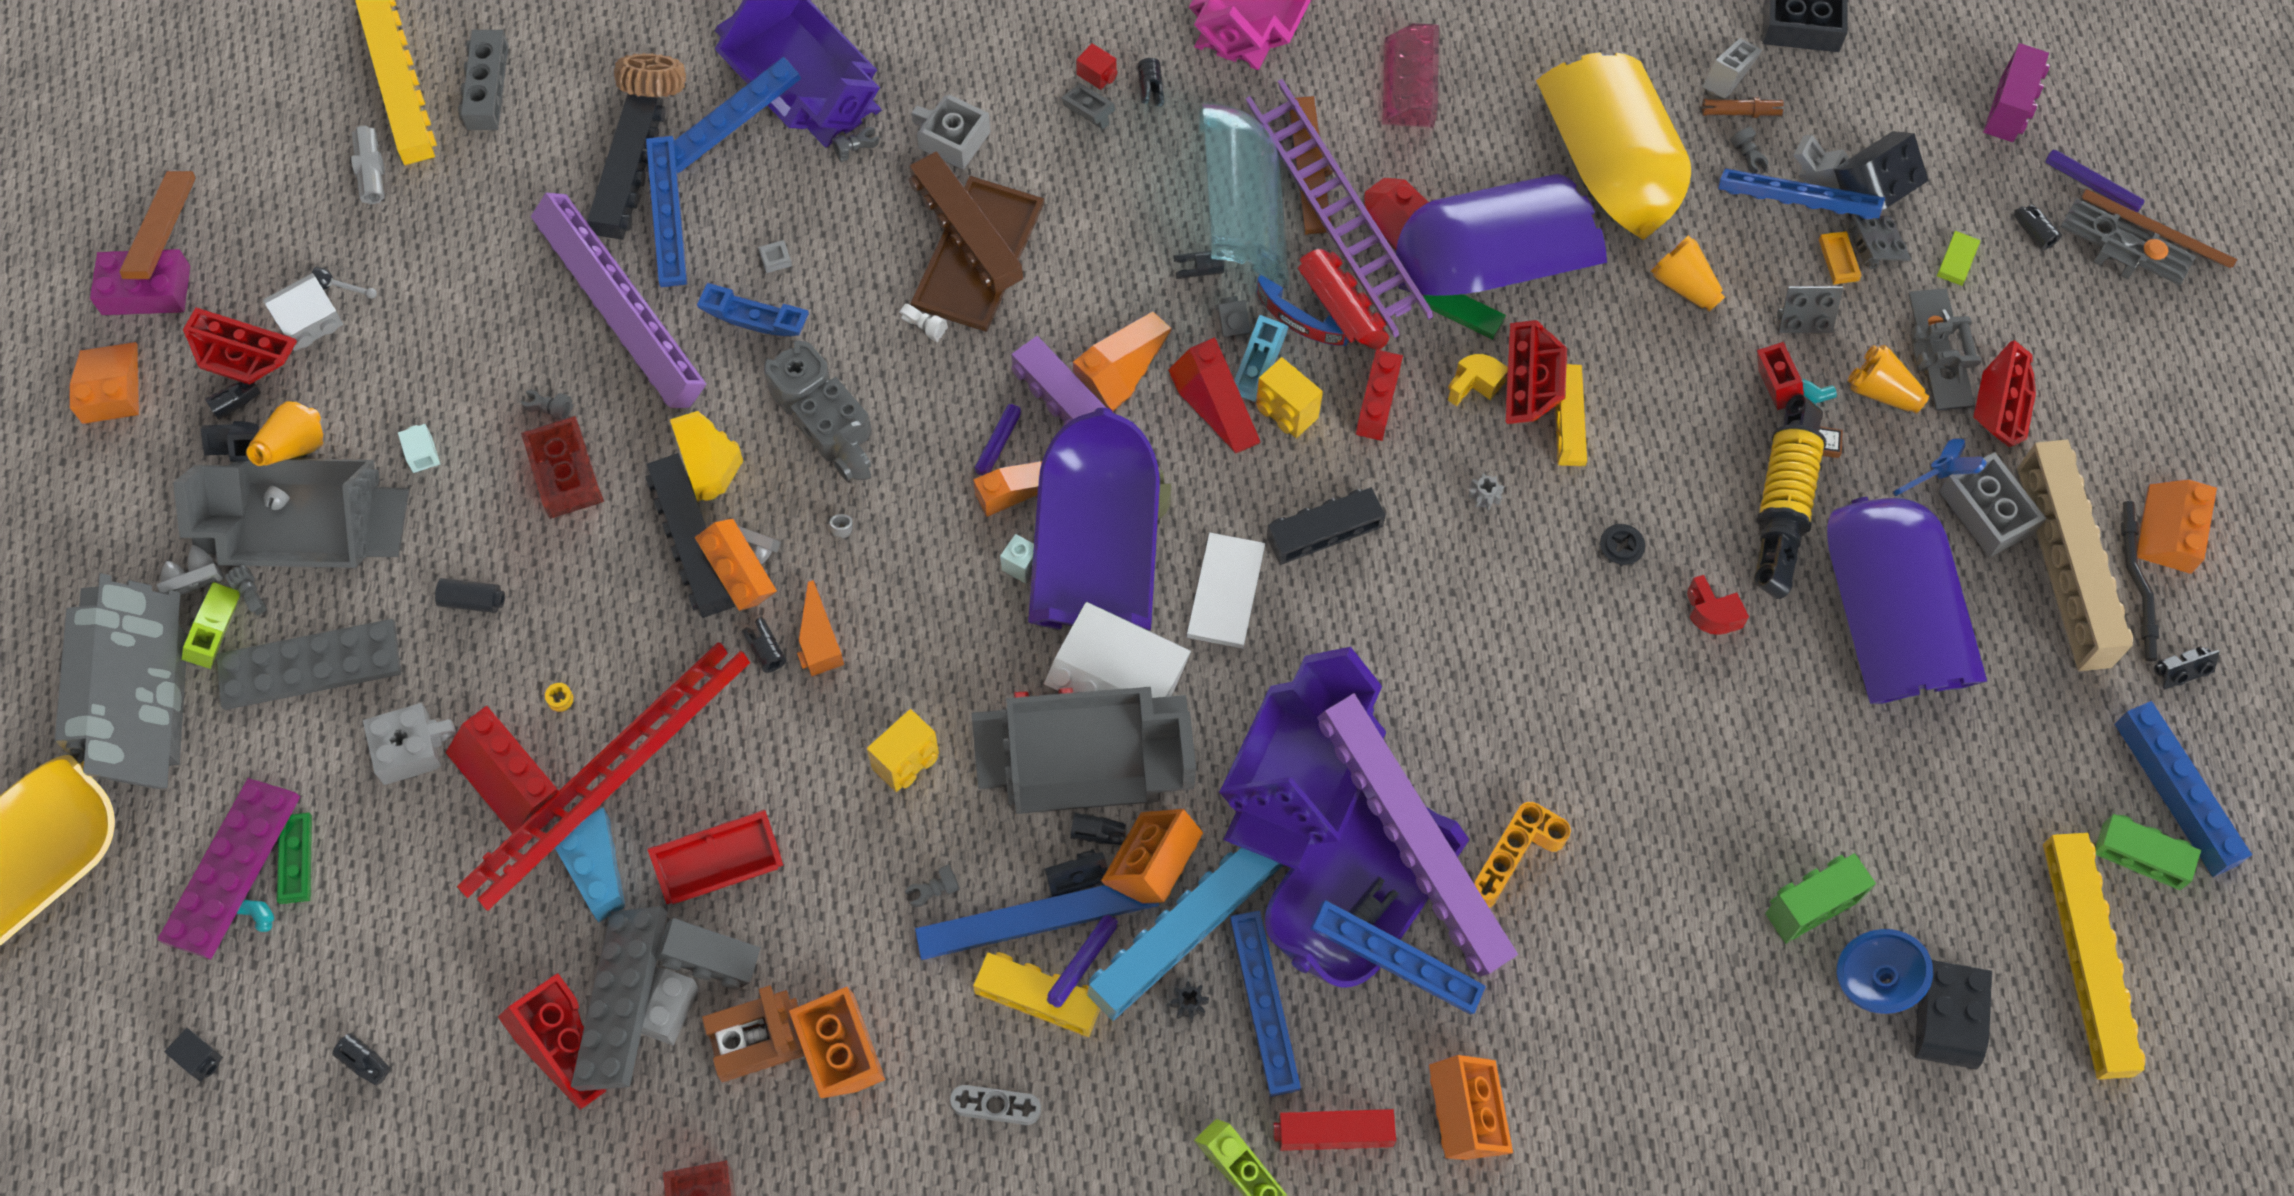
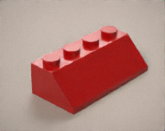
M485 706L462 723L445 752L512 834L558 792L555 785L488 706Z

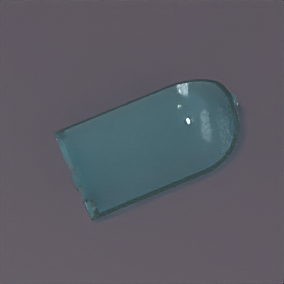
M1201 102L1199 132L1205 133L1211 227V259L1232 260L1241 264L1248 261L1252 264L1253 270L1257 274L1263 275L1278 285H1289L1281 167L1276 145L1265 127L1246 112L1225 104Z

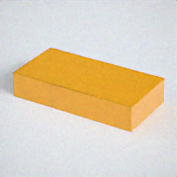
M1847 231L1821 234L1819 243L1833 285L1859 281L1862 275Z

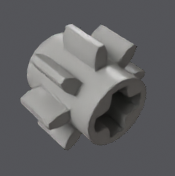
M1483 473L1479 481L1472 479L1470 485L1472 489L1469 490L1468 498H1474L1476 508L1481 506L1490 510L1493 503L1500 505L1504 486L1498 485L1497 476H1486Z

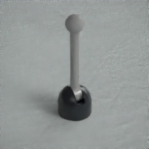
M316 266L311 272L323 290L331 285L365 294L369 299H373L377 295L374 288L364 289L333 280V276L325 268Z

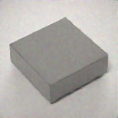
M784 240L758 247L766 273L792 266Z

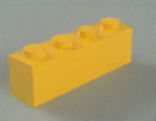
M987 952L973 985L975 994L1088 1038L1090 1037L1100 1008L1087 996L1088 985H1082V987L1075 986L1062 1006L1056 1008L1047 1002V995L1061 975L1053 974L1052 977L1041 973L1042 970L1033 964L1025 963L1023 966L1013 962V958L1007 954L997 952L994 955Z

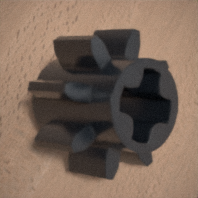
M1187 981L1186 987L1182 990L1175 987L1174 994L1178 999L1171 1000L1170 1007H1178L1177 1019L1185 1016L1189 1017L1190 1023H1193L1195 1015L1205 1016V1010L1201 1005L1208 1004L1209 997L1201 996L1202 985L1196 989L1191 987L1190 982ZM1191 998L1195 999V1005L1191 1003L1188 1006L1184 1005V999L1188 1001Z

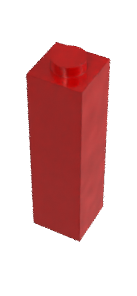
M1394 1109L1280 1113L1278 1122H1273L1274 1142H1280V1151L1394 1147L1396 1142Z

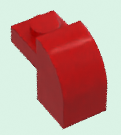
M1704 574L1693 578L1687 591L1689 602L1692 606H1695L1689 617L1693 624L1700 630L1714 635L1727 634L1742 629L1749 615L1738 593L1716 599Z

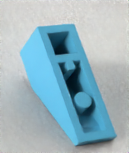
M1259 315L1234 380L1241 397L1256 402L1259 377L1275 363L1289 329L1287 325Z

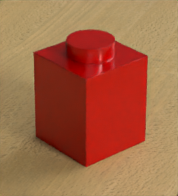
M1093 43L1076 59V75L1100 90L1107 83L1111 84L1117 76V58Z

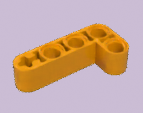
M1535 802L1523 803L1518 808L1474 882L1489 908L1496 903L1531 842L1551 852H1557L1565 846L1571 833V827L1565 819ZM1529 815L1533 817L1535 823H1526L1522 816ZM1555 830L1560 833L1562 838H1552L1548 831ZM1515 839L1520 842L1521 847L1514 848L1509 845L1507 840ZM1501 863L1506 867L1507 871L1499 872L1493 867V864ZM1488 881L1493 883L1490 892L1487 895H1483L1481 891L1484 890Z

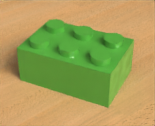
M1855 853L1847 858H1844L1843 855L1837 856L1827 863L1828 867L1820 872L1818 869L1812 870L1802 877L1803 881L1796 886L1793 883L1787 884L1777 891L1778 895L1770 900L1771 906L1765 914L1785 944L1858 904L1876 885V882Z

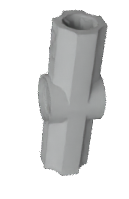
M366 125L359 126L352 132L354 155L351 157L352 166L358 180L359 197L362 203L371 205L380 203L382 199H385L382 179L385 169L378 147V136L375 128H369Z

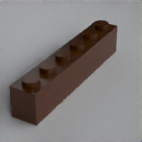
M936 151L909 165L911 177L908 180L912 189L915 192L919 191L921 193L926 208L929 211L933 210L937 215L936 218L940 227L943 230L947 229L951 234L950 237L957 249L961 248L964 251L967 263L971 268L975 267L978 270L983 285L986 288L990 287L996 295L1023 280L1022 264Z

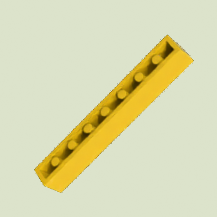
M355 0L396 147L404 166L435 157L433 147L437 146L433 131H428L427 126L431 125L427 110L422 111L421 106L425 105L422 92L415 88V86L420 84L415 69L410 70L409 67L414 65L409 49L404 50V46L408 45L404 31L398 29L402 22L398 11H393L392 8L397 6L396 1Z
M2088 833L2052 835L2043 843V848L2096 1078L2135 1077L2145 1070V1054L2139 1048L2137 1040L2138 1025L2136 1020L2132 1018L2130 1010L2131 996L2129 990L2125 988L2122 977L2124 967L2121 959L2117 956L2115 931L2110 927L2108 918L2110 913L2109 904L2104 900L2101 889L2103 885L2102 875L2097 871L2094 860L2096 857L2095 846L2090 842Z

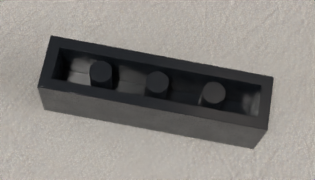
M1372 487L1365 490L1356 489L1343 498H1332L1313 509L1304 508L1294 516L1275 519L1268 525L1266 537L1279 564L1282 565L1380 529L1384 525L1386 514Z

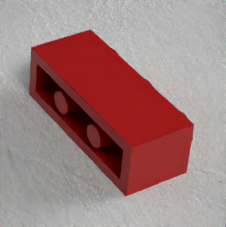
M1376 349L1358 419L1356 435L1383 441L1403 355Z

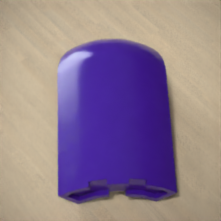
M1561 174L1450 196L1426 203L1416 210L1404 225L1396 249V256L1421 295H1458L1480 292L1607 263L1603 233L1601 228L1596 229L1591 216L1595 211L1586 196H1580L1576 190V183ZM1404 282L1398 285L1399 289L1410 292Z
M1097 408L1095 412L1078 416L1069 421L1052 439L1043 457L1038 482L1028 623L1058 630L1062 629V625L1073 626L1083 606L1088 602L1143 629L1151 631L1160 490L1159 469L1154 451L1144 433L1133 422L1112 413L1113 411L1109 408Z
M1860 497L1852 500L1850 505L1835 509L1828 520V547L1870 704H1885L1920 695L1919 689L1923 688L1926 691L1934 689V692L1963 689L1988 682L1948 538L1938 518L1923 505L1901 498L1869 500L1868 497Z
M1362 790L1340 840L1337 842L1315 844L1304 871L1300 872L1291 868L1270 898L1265 915V926L1269 938L1292 960L1291 963L1297 970L1305 974L1309 972L1331 985L1345 988L1365 982L1381 967L1310 930L1321 902L1326 900L1349 912L1376 878L1380 876L1385 882L1373 897L1381 903L1386 894L1393 889L1399 895L1373 926L1401 940L1429 899L1428 895L1424 894L1417 886L1416 876L1411 868H1408L1402 862L1400 850L1395 842L1390 841L1386 836L1382 821L1378 815H1374L1369 809L1368 799ZM1426 807L1458 858L1470 839L1457 821L1437 814Z

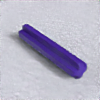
M1014 404L1007 405L975 465V472L978 475L983 476L991 472L1021 415L1020 407Z

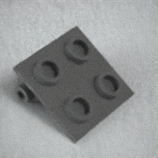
M1856 214L1851 215L1853 221L1849 223L1848 231L1854 240L1855 246L1858 247V252L1862 253L1861 257L1865 266L1874 269L1880 265V260H1912L1907 251V246L1902 241L1896 228V223L1892 220L1891 216H1880L1879 219H1864Z
M1788 286L1783 309H1778L1777 318L1781 319L1779 333H1833L1843 286Z

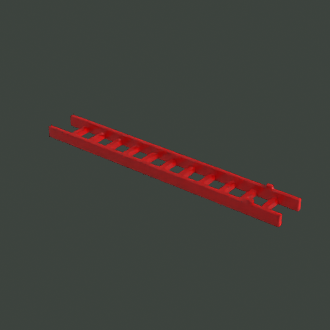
M717 642L492 854L487 852L482 857L484 861L456 886L464 897H470L485 881H491L493 884L476 899L486 911H489L750 664L744 652L740 651L721 670L713 668L728 654L722 643ZM705 675L711 678L699 690L692 688ZM684 695L690 697L678 710L672 708ZM662 715L670 717L657 730L650 728ZM641 735L648 737L636 750L628 748ZM620 755L626 757L613 771L607 768ZM598 775L605 778L592 791L586 789ZM577 795L583 798L570 812L563 810ZM555 816L561 819L547 833L541 831ZM532 837L539 840L524 855L518 852ZM510 858L516 861L512 866L508 864L503 868L504 874L502 876L495 873Z

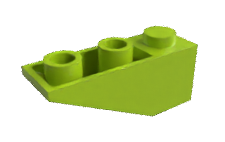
M212 583L188 634L181 660L209 669L212 668L240 598L238 590Z
M1215 1119L1194 1139L1207 1158L1243 1196L1287 1195L1231 1124Z

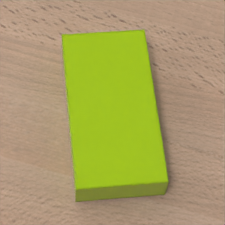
M1955 230L1937 277L1962 286L1981 240Z

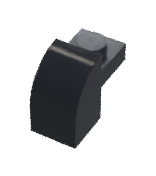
M234 421L230 425H203L201 427L204 456L229 455L230 462L250 461L246 450L259 432V426L246 421Z

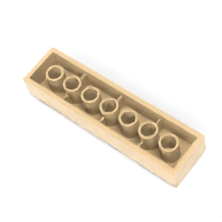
M2068 439L2037 442L2020 463L2017 471L2022 488L2046 517V520L2037 530L2036 534L2078 671L2112 668L2133 646V634L2127 627L2124 618L2125 609L2123 604L2119 602L2116 593V580L2111 576L2108 567V555L2103 550L2100 542V529L2094 523L2092 504L2086 497L2084 479L2077 469L2076 453L2071 449Z

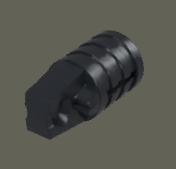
M239 382L227 386V388L212 394V396L205 398L217 419L220 420L222 417L228 416L230 413L237 411V409L244 407L261 392L255 382L250 385Z
M1075 812L1070 839L1091 843L1096 842L1097 844L1122 845L1126 834V824L1105 817Z
M353 1033L345 1035L336 1044L332 1055L339 1059L342 1064H345L352 1072L374 1085L381 1084L391 1069L373 1049H370L368 1045L364 1044Z

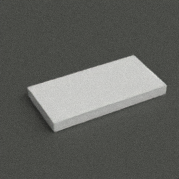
M1209 533L1187 638L1244 648L1265 543Z

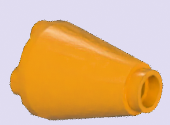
M1689 235L1651 270L1654 274L1653 277L1657 281L1702 309L1705 307L1708 312L1725 298L1721 293L1723 289L1700 246Z
M1881 345L1880 347L1871 346L1864 356V359H1866L1860 369L1855 368L1847 379L1851 383L1850 389L1854 393L1907 412L1912 411L1915 414L1924 407L1929 399V395L1925 393L1922 385L1886 345Z
M286 401L275 409L250 442L246 450L248 459L257 466H267L316 451L323 445L320 414L316 409L307 408L298 402Z

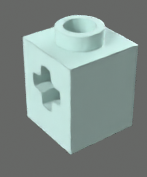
M426 424L411 426L404 431L398 432L406 461L413 473L440 465L432 435Z
M1015 534L1000 555L1002 571L1027 583L1032 576L1034 544Z

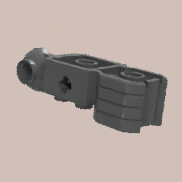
M794 341V348L781 352L774 360L766 359L764 373L770 395L786 414L793 416L795 425L826 461L833 460L835 468L846 481L850 479H871L869 467H871L870 460L859 446L868 440L872 432L869 415L836 376L830 379L827 362L808 342Z

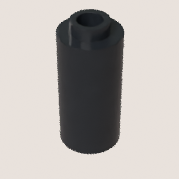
M440 578L436 586L435 602L438 607L496 613L504 605L505 592L501 591V587L498 584Z

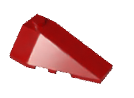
M1214 337L1189 348L1168 369L1178 394L1211 426L1214 432L1235 454L1260 444L1259 436L1216 338Z
M557 973L508 1006L498 1018L514 1041L574 1105L581 1110L605 1093L606 1089L578 1091L571 1087L585 1026L582 1025L578 1013L579 1005L576 997L559 973Z

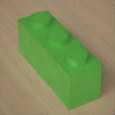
M2112 814L2103 823L2095 846L2097 856L2178 890H2182L2192 882L2201 853L2200 849L2192 847L2185 840L2173 839L2162 834L2156 828L2142 826L2133 822L2127 816Z

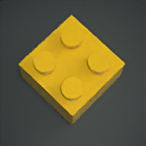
M1281 357L1259 377L1256 405L1261 414L1274 419L1284 433H1290L1295 438H1298L1319 418L1323 391Z
M911 708L867 747L872 770L895 792L899 791L902 787L904 789L909 787L915 781L916 774L923 768L931 767L938 759L939 754L935 731Z

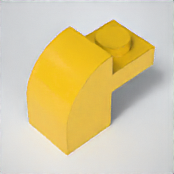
M1474 354L1463 358L1458 362L1455 377L1448 386L1450 390L1448 401L1457 407L1472 388L1491 400L1507 382L1508 367L1497 359L1484 354Z

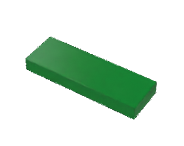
M1464 294L1424 295L1423 297L1432 311L1492 340L1506 318L1505 314Z
M309 812L291 814L278 837L277 902L279 904L310 901L312 815Z

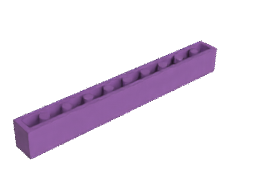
M545 193L531 215V218L538 226V230L547 238L552 249L557 252L565 263V267L571 271L579 286L587 293L593 305L606 319V323L617 334L622 345L633 356L635 363L644 371L649 382L662 396L665 404L670 408L691 407L707 385L569 197L566 194Z
M1355 693L1325 710L1317 717L1321 732L1325 737L1330 738L1335 746L1336 756L1343 764L1347 765L1352 773L1351 779L1358 789H1362L1367 797L1369 809L1374 815H1378L1382 821L1386 836L1390 841L1395 842L1400 850L1402 862L1405 866L1411 868L1416 876L1417 886L1424 894L1428 895L1433 903L1432 908L1435 915L1445 922L1450 930V939L1465 954V961L1469 969L1477 974L1478 977H1482L1516 957L1518 953Z

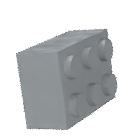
M1995 452L1983 458L1986 460V466L1981 472L1976 474H1952L1939 490L1940 494L1989 558L2032 536L2046 520V517Z

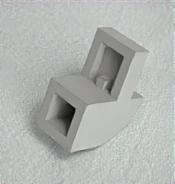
M1812 134L1803 136L1793 155L1802 166L1799 176L1805 182L1835 189L1839 188L1834 168L1850 159L1843 149L1825 153Z

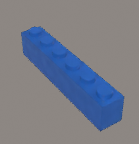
M2150 701L2127 711L2114 725L2192 846L2201 850L2199 857L2212 877L2239 866L2252 856V853L2154 703Z

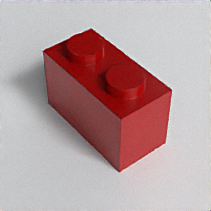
M1784 342L1757 350L1758 371L1777 411L1784 409L1793 396L1797 394L1804 395L1803 381Z

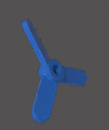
M1960 438L1949 440L1941 456L1931 464L1933 470L1896 489L1892 493L1894 496H1897L1934 475L1942 479L1952 474L1979 473L1985 468L1986 460L1981 456L1960 457L1965 448V440Z

